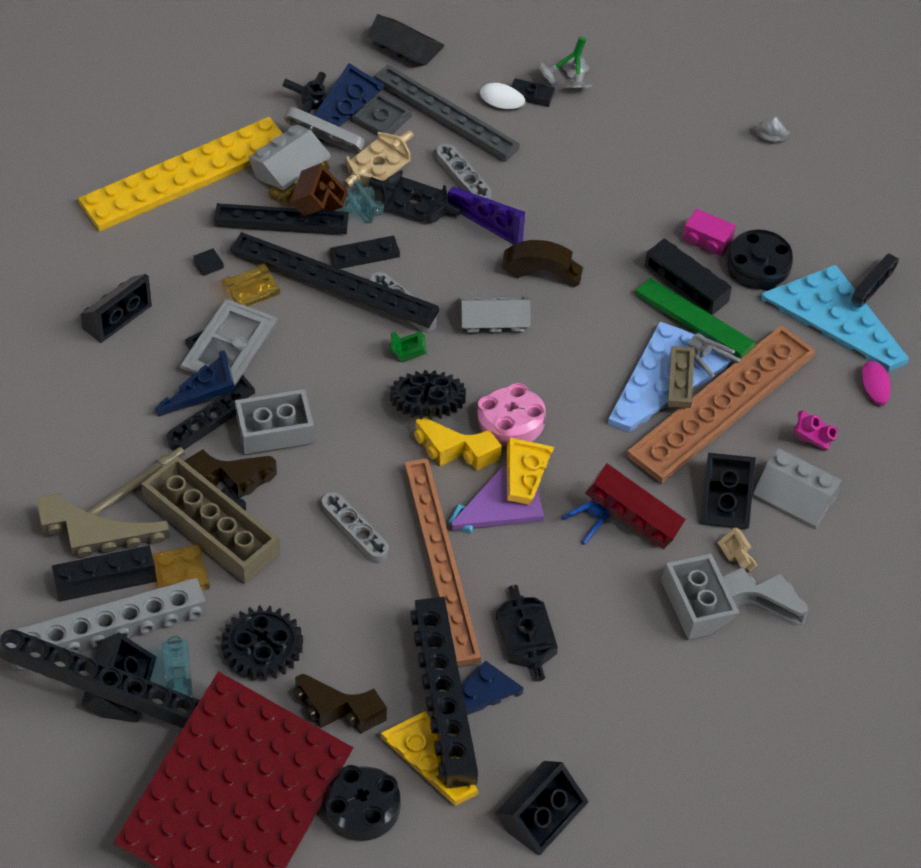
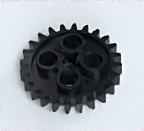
M424 370L423 374L415 371V375L407 373L406 378L399 377V381H394V385L391 386L390 401H392V406H396V411L402 410L403 415L411 413V418L419 415L420 419H423L425 416H428L430 420L433 419V416L441 419L443 414L450 416V411L457 413L458 408H463V404L466 403V388H464V383H460L459 378L453 379V375L445 376V372L437 374L436 370L432 373Z
M259 605L256 612L249 607L247 615L240 611L239 619L232 617L231 625L226 624V632L222 633L221 646L223 657L227 659L228 666H234L235 673L243 670L244 678L250 673L253 674V680L255 681L258 675H262L264 681L267 680L268 674L277 679L278 671L285 675L286 666L293 669L294 661H299L300 653H303L301 627H297L296 619L290 620V613L282 616L281 608L274 613L271 606L266 611H263L261 605Z

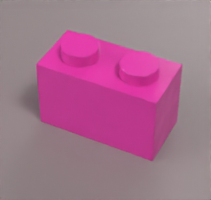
M696 208L684 226L682 240L722 257L734 239L736 225Z

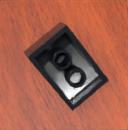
M708 453L701 524L749 529L756 457Z

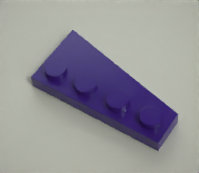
M452 187L448 191V202L462 207L461 215L513 245L523 242L524 211L456 187Z

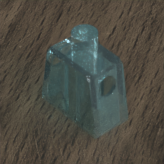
M172 636L162 643L166 687L193 697L188 642L178 636ZM182 669V677L175 678L173 670Z

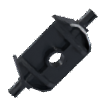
M402 170L387 178L386 181L373 177L369 181V186L381 189L383 205L390 210L429 223L436 222L443 214L446 215L447 212L458 216L461 214L462 207L448 202L446 185H443V189L440 190L402 177ZM415 199L419 202L417 204L411 203L410 200Z
M513 585L508 587L511 600L504 602L496 610L495 615L496 620L498 619L508 652V663L531 668L535 681H539V677L542 681L545 679L542 665L553 658L558 651L547 610L543 601L536 597L520 596L518 585H514V589ZM524 624H529L533 629L531 631H524L520 627Z

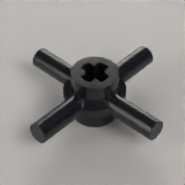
M319 72L315 81H310L305 86L286 78L283 82V87L301 95V102L304 105L302 111L309 114L311 109H317L326 98L323 85L326 78L324 72Z

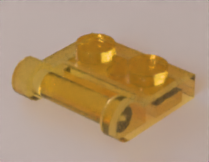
M264 263L257 265V268L231 278L230 276L222 278L223 286L229 292L234 302L245 306L280 294L278 284Z

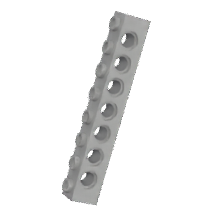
M194 578L16 630L79 653L91 648H98L100 640L118 632L129 638L139 634H148L153 630L163 627H172L177 623L187 620L199 619L207 615L206 601L198 579ZM13 643L6 644L9 648L17 647ZM30 653L33 657H41L39 653ZM10 663L12 671L26 669Z

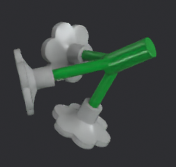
M580 36L574 51L559 63H554L550 67L544 62L538 64L542 74L551 84L557 82L554 73L563 65V71L567 73V77L574 79L572 84L565 85L566 88L592 87V84L583 82L585 73L589 71V66L580 57L587 41L586 38Z

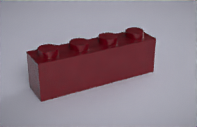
M608 463L599 471L585 492L595 503L602 505L613 516L626 522L634 531L640 532L654 545L661 547L663 550L673 541L686 520Z

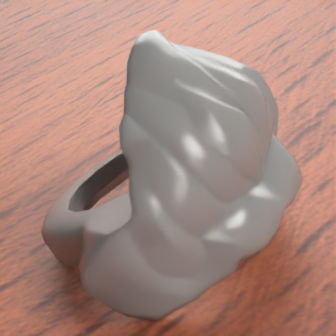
M777 116L764 119L761 123L755 124L756 135L765 141L784 142L790 135V131L786 129V126L781 123Z

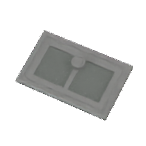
M225 299L180 364V368L196 374L205 364L210 366L219 358L218 353L225 350L234 385H236L277 323L278 318Z

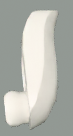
M489 83L480 89L481 98L494 107L507 110L518 109L525 105L524 96L508 85Z

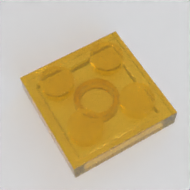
M199 544L152 554L158 588L197 578L202 591L210 589Z

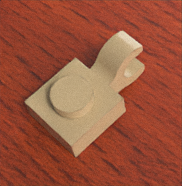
M733 528L718 542L729 561L734 563L738 561L740 567H743L744 570L747 568L749 572L757 567L755 560L747 553L752 547L740 529Z

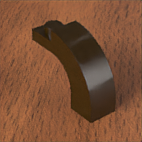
M528 240L510 246L504 251L501 264L503 269L517 279L529 271L545 270L556 274L572 287L580 284L583 267L571 259L573 251L560 244L544 240Z

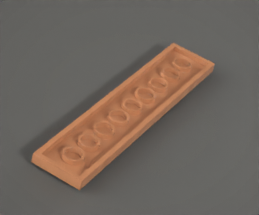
M780 325L740 359V363L735 362L692 398L691 408L680 407L627 451V457L658 482L664 483L815 356L816 350Z

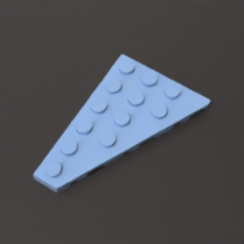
M663 322L659 323L608 419V425L631 432L639 424L648 421L659 410L663 411L668 408L672 346L688 347L690 339L695 335L694 333ZM713 350L707 356H700L714 375L722 373L727 369L728 365L735 362ZM694 359L693 388L698 385L702 386L712 379L696 359Z

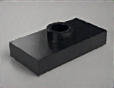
M516 78L511 86L524 96L525 102L547 107L550 106L555 93V87Z

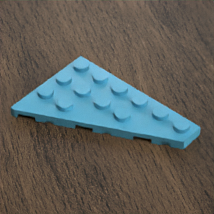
M836 265L766 291L761 295V300L764 303L768 301L777 306L780 312L790 315L792 319L807 327L809 325L822 331L821 335L833 339L848 350L852 351L854 349L865 355L866 360L880 363L888 372L908 364L909 357L869 306L865 303L861 307L851 302L855 289Z

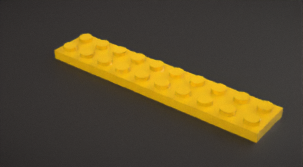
M270 117L264 118L78 198L79 205L98 231H103L251 167L249 157L259 148L266 146L275 137L283 133Z

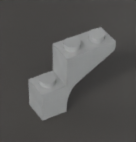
M743 567L723 576L737 607L756 606L794 626L805 624L809 611L808 606L794 592L792 584L786 581L781 574L756 585L754 578L748 575Z

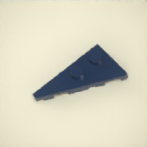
M225 350L218 353L219 358L210 366L205 364L198 373L192 375L179 386L180 391L171 399L166 397L161 401L158 407L155 408L157 415L160 417L235 390Z
M485 661L462 684L467 715L483 710L489 705L499 704L501 699L514 694L516 697L520 696L523 693L524 687ZM448 711L442 712L444 714H451V712Z

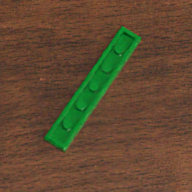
M651 278L635 290V296L696 333L735 350V353L732 355L740 359L755 348L756 341Z

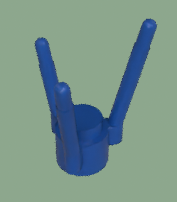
M593 500L562 516V519L566 520L587 510L592 517H599L598 521L582 540L583 545L588 542L601 524L610 517L609 510Z

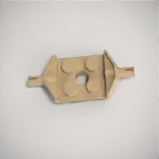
M407 130L401 136L378 132L377 139L351 160L349 156L346 157V165L350 176L343 180V185L350 188L357 182L371 188L372 186H369L371 177L386 181L387 178L410 161L411 153L406 142L414 137L413 132ZM379 162L383 163V165H374V163Z

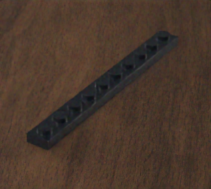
M243 232L240 233L231 247V253L426 328H430L439 312V306Z

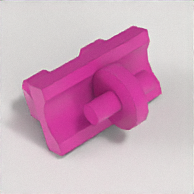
M803 410L799 411L797 415L798 422L793 433L797 434L798 439L803 443L810 442L823 451L829 450L830 442L836 440L838 428L823 423L821 418L815 414L810 415Z

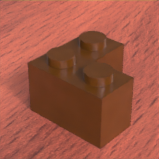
M320 163L301 171L290 203L303 216L320 210L335 211L343 208L348 191Z

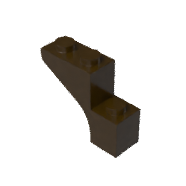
M202 449L184 460L214 486H217L221 481L227 488L231 486L239 498L251 494L257 487L265 482H270L277 475L276 460L272 456L221 461L213 458Z
M300 674L295 677L294 694L299 702H304L311 721H316L320 728L346 716L350 726H355L361 734L387 721V707L374 688L365 693L349 695L306 674Z

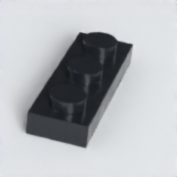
M393 235L331 247L330 256L334 267L343 269L399 258L400 250Z

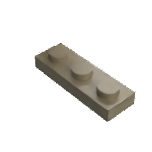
M672 346L668 407L691 408L695 347Z

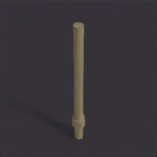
M178 447L167 456H161L150 468L86 512L96 516L142 485L141 483L174 457L178 456L181 458L185 455V451L182 447Z

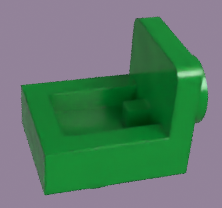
M422 331L400 338L396 332L390 333V351L401 362L427 354L425 335Z

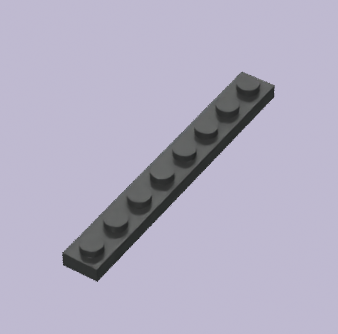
M387 64L374 75V79L384 84V88L504 161H507L519 150L520 143Z

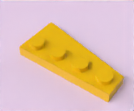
M426 711L381 733V739L454 806L478 795V789L475 785L446 789L445 779H440L438 771L441 757L435 755L434 741H437V735L431 733L430 717Z

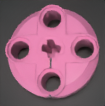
M511 384L509 387L491 392L478 401L477 415L481 433L490 430L502 446L507 447V441L510 437L532 442L544 429L546 421L544 402L537 394L528 390L524 384Z

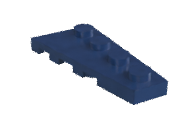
M348 63L314 116L340 127L383 90L385 85Z

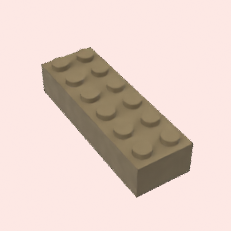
M174 457L141 483L143 500L244 584L280 555L279 537L180 457Z

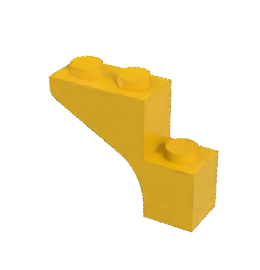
M425 417L416 420L414 436L417 442L425 446L430 459L435 460L440 467L461 456L476 471L501 460L502 445L490 430L475 435H464Z

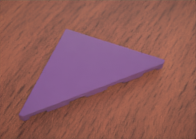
M506 462L453 520L451 528L452 530H458L471 525L473 528L543 521L544 514L538 488L530 505L508 501Z

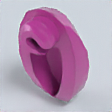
M867 361L862 369L863 386L869 398L876 405L885 406L889 400L891 388L888 373L880 363Z

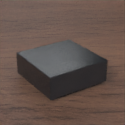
M214 248L193 256L194 262L203 276L224 268V264Z

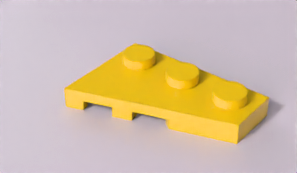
M509 438L507 441L508 501L530 505L554 447Z

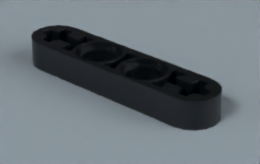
M888 253L858 285L851 302L863 307L892 275L897 267L899 258Z
M235 389L225 393L171 429L167 434V442L170 449L174 451L178 447H182L185 450L236 416L235 402L231 400L246 399L244 392ZM214 410H221L223 412L218 418L210 416ZM195 423H202L204 425L198 431L191 429V426ZM176 437H177L178 439H181V438H182V441H180V442H179L178 440H175V441H174V438H176Z

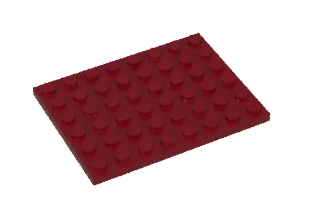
M218 671L120 830L113 845L152 868H286L321 807L326 788L333 778L340 773L354 747Z

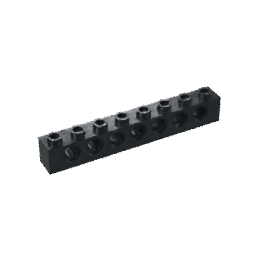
M445 597L415 600L414 610L410 611L412 626H417V631L414 632L415 645L421 648V653H418L419 667L425 670V674L422 675L423 689H428L429 696H426L427 711H432L433 718H430L431 733L437 735V741H434L435 755L441 757V763L438 764L440 779H445L446 789L477 785L478 768ZM448 711L451 712V714H444L442 712ZM447 734H455L456 736L450 737ZM452 756H458V757H460V758H459V759H452V758H450V757H452Z

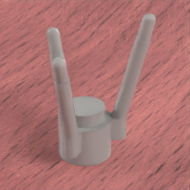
M699 333L695 334L688 343V347H695L694 359L697 360L711 378L715 376L714 373L700 357L702 355L707 356L711 350L737 363L741 362L740 358L732 355L735 353V350L710 340Z

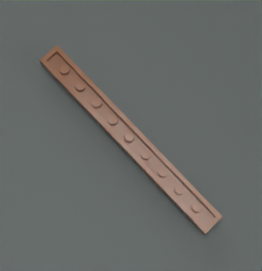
M427 458L405 462V471L438 597H445L458 666L481 663L480 651L429 460Z

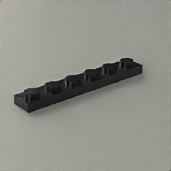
M217 203L214 225L347 234L349 212L320 210L303 216L296 208Z

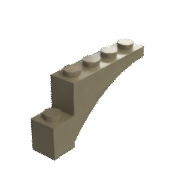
M61 494L36 498L43 533L58 534L67 529L72 556L86 557L91 555L92 552H112L118 547L134 548L144 542L160 543L169 538L167 521L151 523L115 521L83 511L62 499Z

